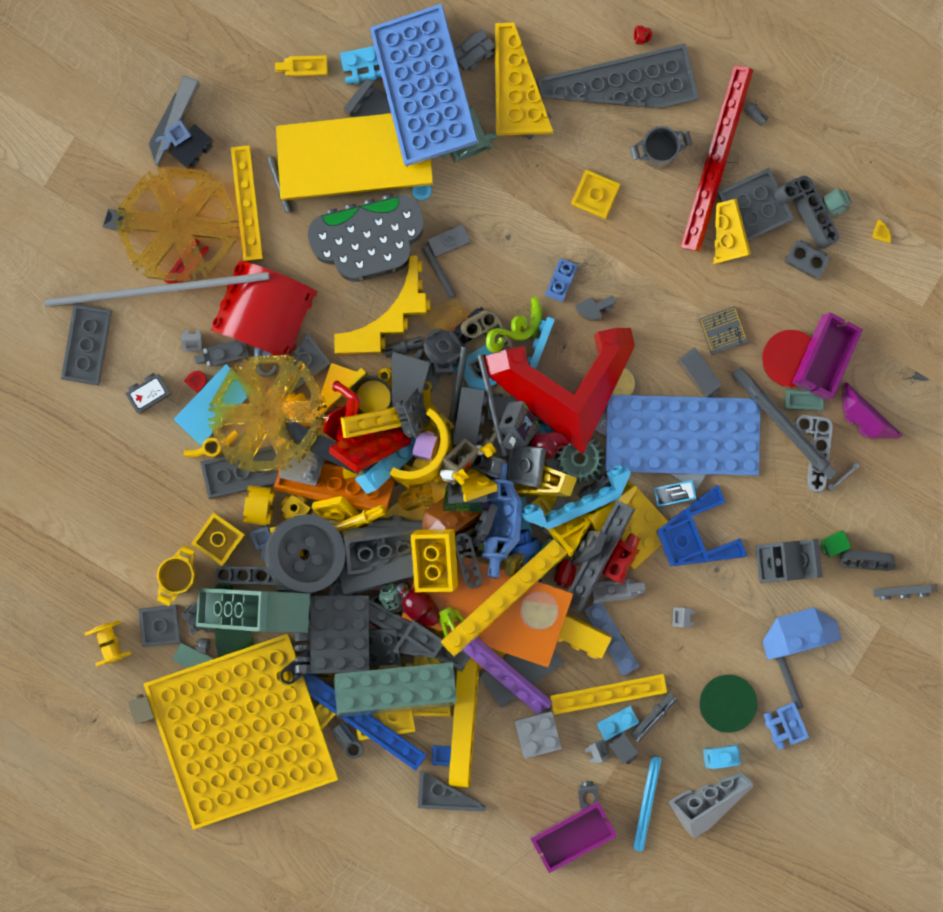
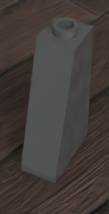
M393 352L392 407L396 405L395 401L402 399L404 402L417 387L419 393L423 395L431 362Z

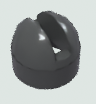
M198 639L196 643H199V645L195 646V649L200 653L207 654L210 648V639Z

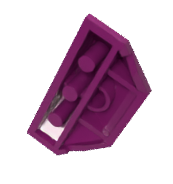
M847 382L842 385L844 419L852 426L855 424L860 429L858 432L865 439L868 437L870 439H898L903 435Z

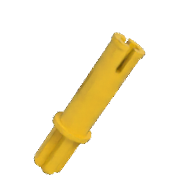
M379 505L370 510L365 509L361 514L334 524V526L342 535L341 530L371 524L373 520L386 515L385 507Z

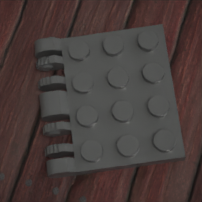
M310 596V627H308V633L295 632V642H310V645H296L295 650L300 652L311 651V658L296 657L295 662L311 663V665H295V674H339L369 671V596Z

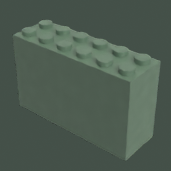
M453 662L339 673L334 676L337 718L449 707L457 702Z

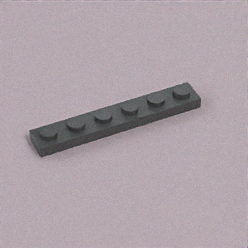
M619 500L616 501L600 531L607 535L601 552L583 563L568 591L573 594L570 607L580 612L583 609L633 516L634 508Z

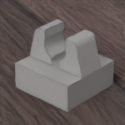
M188 329L181 334L183 351H202V339L199 329L195 330V334H189Z
M673 607L672 626L690 628V626L694 625V622L690 621V614H695V611L691 610V608Z
M603 739L596 741L585 749V753L591 752L593 758L589 760L590 763L597 764L611 757Z

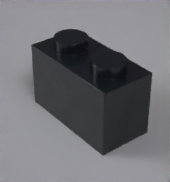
M196 124L189 130L192 136L179 145L174 146L170 151V154L188 170L198 165L201 155L203 153L207 154L212 149V143L214 142Z

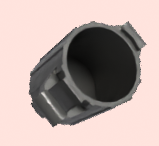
M656 126L648 131L645 139L630 147L633 160L645 161L646 164L654 169H664L673 164L679 152L693 145L689 131H675L667 126ZM681 135L683 136L685 145H683ZM638 146L641 147V156H642V157H640L639 150H638Z

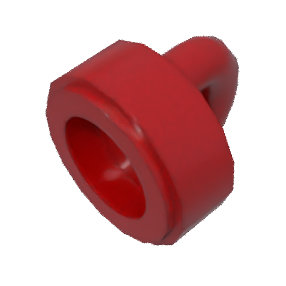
M643 25L635 27L634 43L636 45H643L651 40L652 30L650 28H645Z

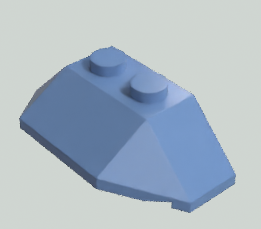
M813 607L777 617L762 642L767 660L827 645L841 640L836 620Z

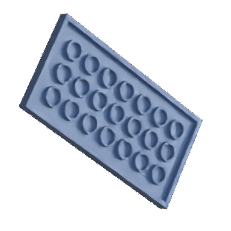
M438 4L370 27L404 165L408 167L478 144V137L443 5Z
M611 395L607 403L605 472L611 471L615 466L624 465L630 472L759 475L760 406L753 399Z

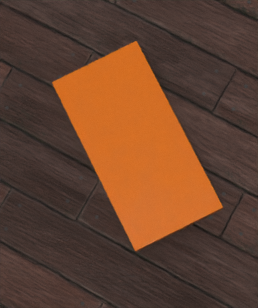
M456 554L458 587L453 592L425 593L436 604L439 612L453 606L454 610L458 609L461 616L466 619L515 574L500 569V578H488L489 565L478 561L482 583L477 588H470L465 584ZM463 558V564L467 567L471 566L474 562L473 559ZM476 566L470 570L465 569V573L470 572L471 575L468 582L476 585V581L479 580V577H475L473 571H477ZM536 582L482 631L478 638L492 649L549 667L573 594ZM524 602L557 606V615L554 622L545 628L530 626L523 618L522 607ZM403 611L402 618H405V619H408V620L413 621V620H412L409 616H407V614ZM457 617V621L453 623L455 628L462 623ZM440 620L435 625L428 626L443 631ZM450 625L447 626L448 633L452 632Z

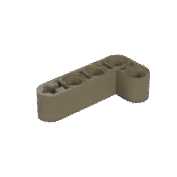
M484 310L465 320L461 325V332L470 338H476L484 333L487 338V334L492 329L504 328L494 312ZM490 314L492 320L489 324L486 325L484 323V317ZM470 324H474L475 331L469 334L467 327ZM500 334V337L504 338L502 350L514 348L510 339Z

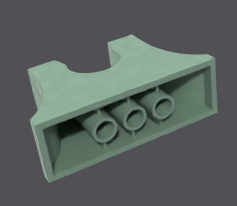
M198 588L196 627L259 632L308 633L310 594Z

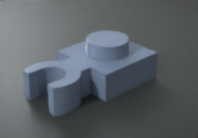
M181 119L165 129L167 136H159L156 142L160 140L166 142V145L161 148L163 151L170 147L171 142L174 146H177L191 137L192 134Z
M268 525L249 532L256 550L262 548L261 557L263 561H265V546L271 535Z

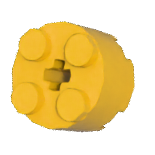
M248 485L247 491L251 492L245 498L243 516L247 517L244 518L243 522L267 526L273 518V510L270 509V506L275 501L276 491H273L272 488Z

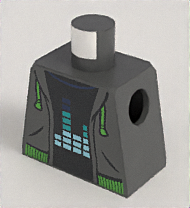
M524 401L508 402L499 424V430L505 437L502 445L507 449H512L513 446L527 445L541 428Z

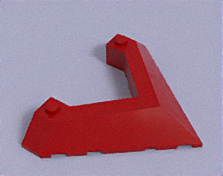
M631 327L598 331L593 335L598 354L573 394L529 366L524 346L485 356L484 360L488 377L503 387L502 389L513 398H516L518 401H524L531 413L547 426L554 429L555 432L562 433L569 443L583 455L635 344Z

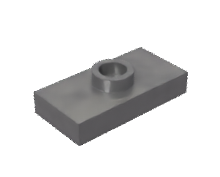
M462 224L428 239V242L436 258L470 243V240Z

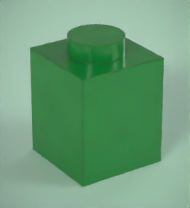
M843 530L821 539L822 544L819 545L823 555H827L828 558L851 548Z

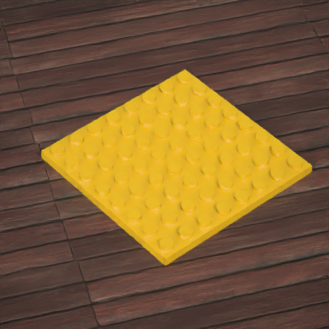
M289 633L143 683L193 830L339 780L304 676L291 685H284L279 680L280 671L297 657ZM285 671L283 678L286 681H291L293 674L290 671Z

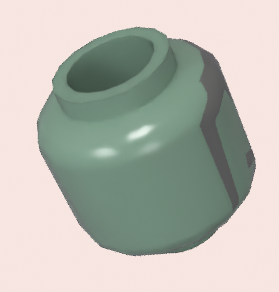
M837 188L824 195V205L828 213H831L834 217L850 209L849 204L852 202L846 190L842 191L840 188Z

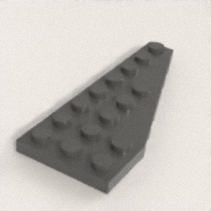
M686 43L537 79L541 98L660 109L699 100Z

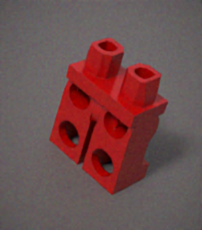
M631 533L625 542L620 538L602 574L623 584L630 566L640 551L637 547L641 538Z

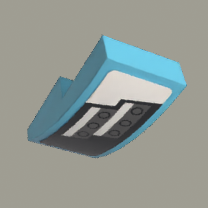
M693 480L654 488L658 507L696 499Z

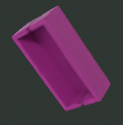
M831 312L821 316L792 382L806 391L811 390L810 393L823 400L834 397L863 329L850 322L844 323V319Z
M598 800L530 837L538 854L543 852V855L540 857L549 873L617 837L609 820L604 821L607 816Z

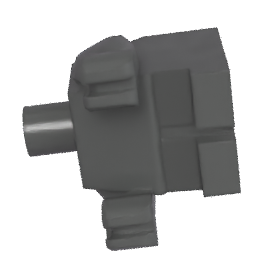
M195 600L181 613L182 618L190 624L188 631L192 635H195V632L197 633L202 628L207 633L211 631L212 628L196 627L197 602Z

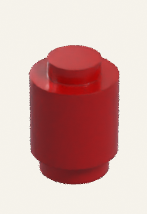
M562 559L561 563H558L554 578L558 587L568 589V586H571L574 581L577 568L569 560Z

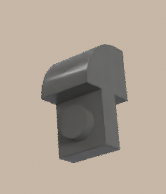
M612 295L595 303L593 297L575 305V309L582 318L589 321H597L603 318L600 311L603 310L605 313L612 310L616 300Z

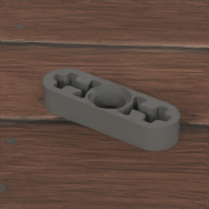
M460 533L455 537V545L463 578L468 587L477 588L482 583V575L473 543L469 535ZM460 537L468 539L466 549L471 548L472 552H465L460 555L459 551H464L462 545L457 543L460 541ZM466 555H471L474 559L473 564L469 567L463 564V558ZM476 566L477 571H473L475 577L478 576L479 580L476 581V585H473L472 582H468L471 575L470 572L465 573V569L470 570Z
M845 550L840 553V565L846 568L889 571L896 567L895 556L890 553Z

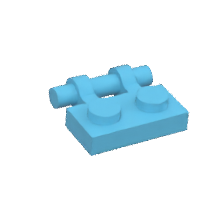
M374 46L340 53L344 73L352 72V76L345 77L346 85L360 84L366 78L371 81H377V78H382L381 71L374 70L375 66H379ZM369 69V73L359 75L357 73V70Z

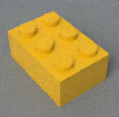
M454 529L416 530L412 533L411 546L415 592H453L458 587Z

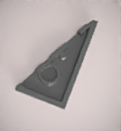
M420 770L418 808L466 811L486 810L485 805Z

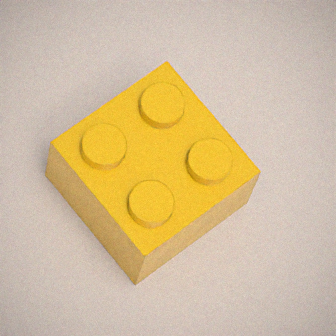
M213 512L191 544L221 566H225L246 534Z

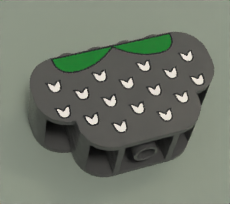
M393 194L383 196L382 200L379 201L374 199L366 200L363 202L364 205L356 206V204H350L345 206L344 210L337 211V208L327 210L326 214L315 218L308 229V239L315 257L322 263L335 264L339 274L351 282H359L401 271L409 263L411 256L410 245L416 243L421 238L424 230L420 206L413 198L404 195L393 197Z

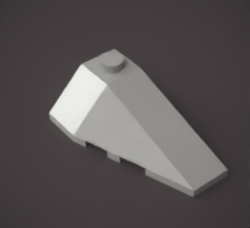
M743 773L721 779L717 784L711 786L706 784L702 786V789L693 792L691 790L685 791L670 800L669 805L683 828L695 839L709 830L753 787V783Z

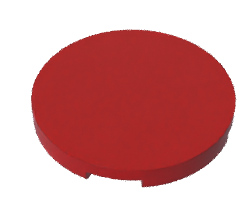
M784 330L768 340L762 352V363L765 373L773 382L784 387H797L792 382L811 341V337L798 330Z

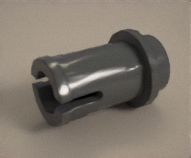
M753 102L744 110L747 113L746 115H750L760 126L769 118Z

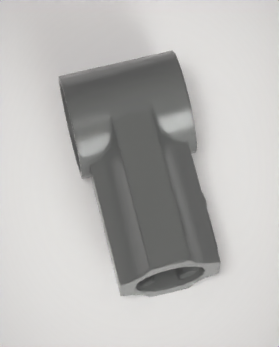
M342 722L330 731L349 758L361 757L364 747L345 722ZM353 744L359 747L357 755L350 753V746Z

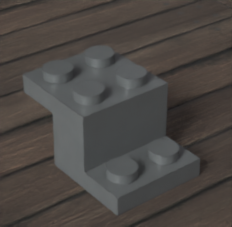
M819 539L756 545L760 583L823 577Z

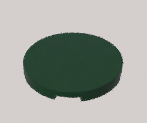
M735 675L717 676L705 685L700 694V712L703 719L712 728L726 733L737 732L745 728L753 720L757 710V697L752 686L741 677Z

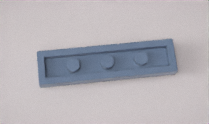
M595 603L584 609L594 627L612 635L607 650L622 676L640 667L602 603Z

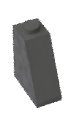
M695 347L677 361L704 397L710 395L712 398L720 391L718 387L722 384Z

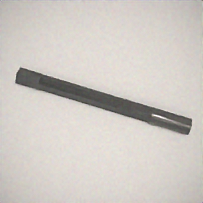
M739 367L732 374V377L817 470L822 472L828 480L832 479L837 472L830 466L827 459L742 367Z

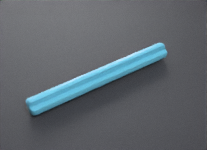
M652 756L633 846V849L636 851H643L661 765V758Z

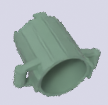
M472 105L469 107L479 143L441 155L442 159L451 156L453 162L456 163V161L472 157L486 149L489 151L493 148L491 142L495 141L498 136L495 131L488 135L484 134Z

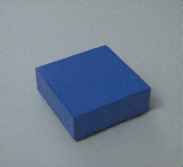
M433 745L432 765L450 766L451 746Z

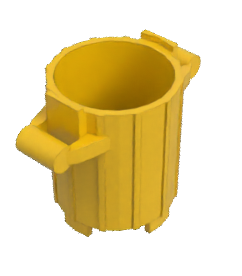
M183 544L182 548L173 557L165 559L158 566L156 576L159 583L157 601L170 606L171 602L179 594L191 591L195 586L198 578L195 564H193L195 549ZM183 552L191 556V558L184 557L180 553ZM164 592V593H166V594L172 596V598L166 597V596L162 595L161 593Z

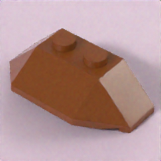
M448 496L424 511L422 530L454 529L456 537L458 534L465 533L474 527L477 521L481 522L479 519L485 508L477 503H470L469 511H456L457 504H448Z

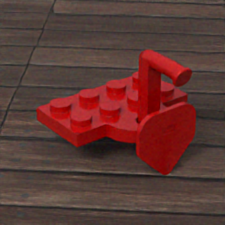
M336 380L333 382L332 390L340 392L348 400L346 405L330 412L324 422L323 432L337 441V443L329 448L331 455L357 473L410 445L411 438H408L398 428L344 438L341 418L358 415L360 399L355 392L341 384L340 381Z

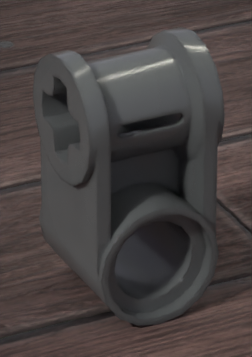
M483 453L476 456L471 467L500 479L503 464H506L507 461L495 456L487 458Z

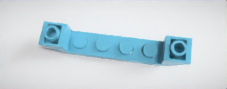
M624 465L615 466L611 471L607 472L611 487H603L599 492L593 495H585L577 502H569L559 510L549 511L545 516L537 504H529L524 507L521 516L526 521L544 528H554L619 499L631 474L630 470Z

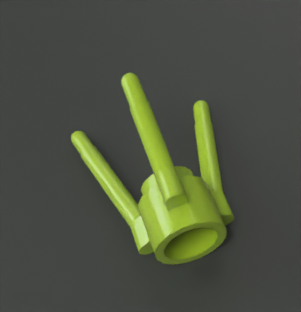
M453 606L439 612V620L445 637L448 635V625H450L452 631L455 629L453 623L457 621L456 617L461 622L465 620L459 610H454Z

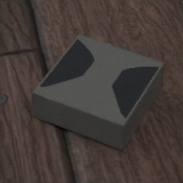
M108 208L103 227L122 233L127 214Z

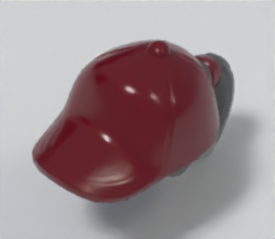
M559 432L536 433L525 446L546 449L545 459H550L556 455L559 449L569 445V441Z
M407 582L400 583L396 587V591L402 597V609L407 616L426 626L435 625L440 615L439 609L433 600L425 592H415V588H408Z

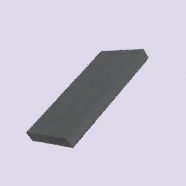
M74 304L61 380L99 386L112 310Z
M276 445L201 461L208 499L247 491L248 485L260 487L274 485L280 469Z
M412 552L403 556L393 557L389 559L390 562L372 567L373 570L364 573L348 575L346 563L344 562L343 569L339 575L344 596L414 578Z
M555 650L549 667L510 654L503 658L533 685L564 663ZM488 671L479 676L501 707L517 697Z

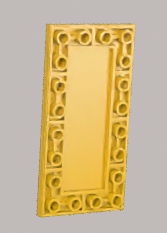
M391 113L276 126L280 199L282 201L433 185L431 159L408 167L404 165Z

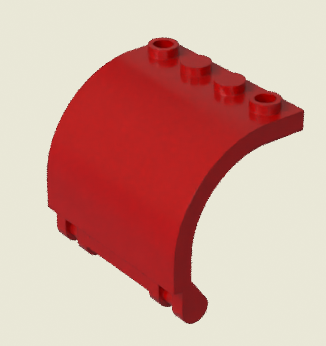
M239 260L234 268L233 276L269 272L270 280L227 285V292L220 303L218 314L212 322L211 331L236 339L289 362L291 351L296 347L294 342L308 308L311 309L313 305L311 302L313 297H316L318 291L267 268Z

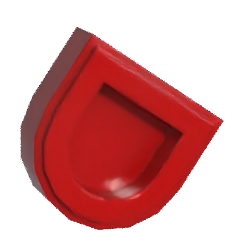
M193 371L184 382L195 392L199 393L206 386L207 377L201 371Z

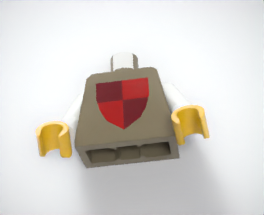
M464 438L443 458L439 474L444 481L455 485L457 482L462 485L465 483L464 480L469 478L466 473L470 470L476 456L484 453L488 458L493 455L492 453L496 452V449L492 443H488L485 446H475Z

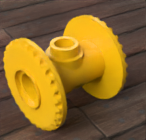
M120 620L97 626L85 632V636L96 634L104 657L103 661L95 663L96 666L110 664L132 654V651L125 653L120 651L119 640L112 628L121 624Z

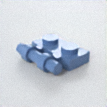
M794 702L777 708L778 717L773 718L771 711L763 714L766 719V727H769L773 736L771 739L774 744L776 743L778 750L785 748L783 740L787 738L790 745L809 738ZM780 722L785 730V733L782 734L779 733L776 726Z

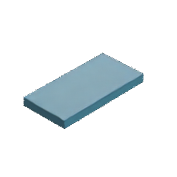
M225 364L173 420L202 446L203 442L215 433L254 390Z

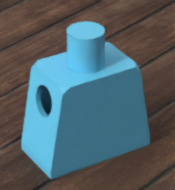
M739 744L703 749L705 768L717 769L738 766L742 763Z

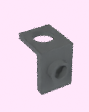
M584 781L582 785H578L581 809L590 805L583 801L585 793L590 792L594 795L592 803L598 800V785L593 784V781Z

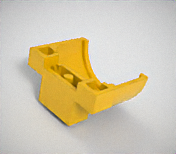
M431 408L426 413L431 418L429 423L431 427L426 429V431L435 433L436 437L440 440L436 457L432 462L416 459L412 468L405 464L404 471L393 467L389 473L397 483L409 490L412 487L415 488L417 485L430 481L438 485L446 482L440 476L439 471L443 458L454 449L449 428L450 424Z

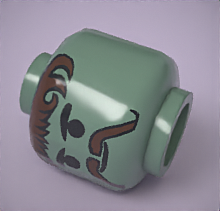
M398 584L385 585L380 590L379 600L388 612H400L403 610L401 604L402 597L396 591Z

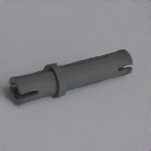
M668 692L658 705L655 704L653 706L654 709L630 735L639 743L661 717L667 715L666 712L677 702V699Z

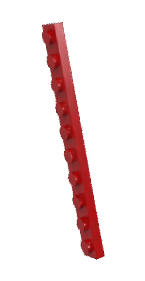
M734 66L682 240L681 248L696 252L701 250L753 74V69L749 67Z

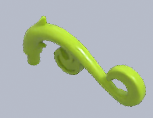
M537 296L531 298V321L528 327L524 316H516L511 322L512 331L502 328L489 331L486 338V346L490 352L498 353L504 346L503 337H499L497 344H495L494 338L497 334L518 341L526 340L532 336L536 338L543 316L542 305L539 304Z

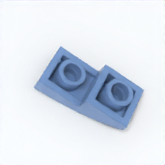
M560 258L545 296L563 303L578 265Z

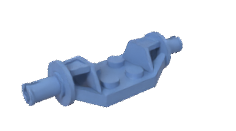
M508 463L503 464L500 472L501 478L492 480L497 484V491L487 494V501L490 502V505L498 506L490 532L484 540V553L481 555L483 559L489 560L488 578H500V562L509 559L508 554L520 540L522 501L513 487L514 483L506 480ZM500 488H505L508 497L501 496ZM505 543L500 553H496L498 544Z

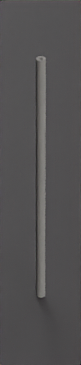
M265 272L45 299V306L270 280V274Z

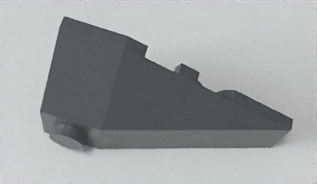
M367 527L341 530L345 545L347 574L373 570L372 567L381 563L386 564L393 557L403 556L412 552L411 534L416 530H422L421 527Z

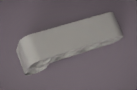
M808 415L797 418L794 423L795 426L803 434L812 435L811 443L815 447L819 440L825 443V449L819 452L829 462L832 422L825 417ZM801 419H805L808 422L809 426L806 430L801 429L799 426ZM823 421L827 424L826 432L819 430V422ZM809 461L807 488L814 493L820 492L826 486L827 477L823 473L822 476H818L817 481L821 483V486L815 489V485H812V482L816 480V475L813 476L812 473L818 474L822 472H819Z

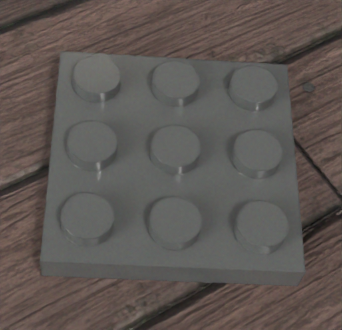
M770 168L717 192L721 202L737 198L747 241L794 220L788 205L780 204L775 199L774 194L779 187Z

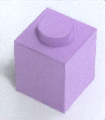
M429 431L420 433L416 439L412 455L417 459L432 462L437 455L440 444L436 434Z

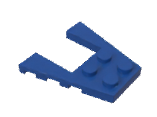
M719 485L714 486L656 530L670 567L747 556L740 538L706 552L692 518L696 514L726 503Z

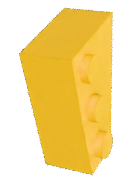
M544 466L541 487L515 483L513 487L519 497L571 496L577 478Z

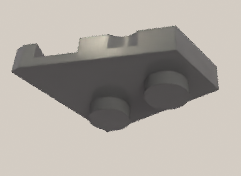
M413 620L393 652L436 658L443 647L441 644L443 639Z

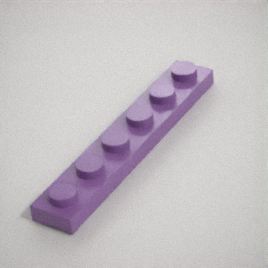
M478 637L463 649L466 654L537 714L551 706L552 701Z

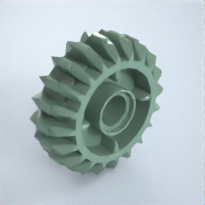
M592 437L583 454L585 457L584 463L577 464L574 461V456L580 452L569 443V445L561 448V451L558 450L556 454L559 457L553 458L554 461L560 462V464L555 465V468L561 467L563 470L560 472L576 477L578 485L582 484L583 478L587 484L589 483V476L593 480L596 479L593 474L594 472L599 475L601 474L597 467H604L603 463H599V460H605V456L599 457V454L603 453L604 449L597 450L600 442L594 445L592 442L595 438Z

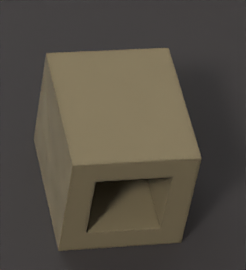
M143 693L133 696V701L128 702L135 724L155 718L148 696L144 697Z

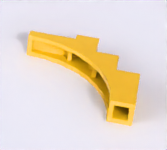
M410 256L405 284L398 298L388 311L363 328L334 334L335 354L337 356L382 354V349L386 347V340L382 338V335H405V330L408 329V318H405V316L427 315V310H431V300L427 298L426 293H419V291H423V281L419 280V272H422V261H419L418 256Z

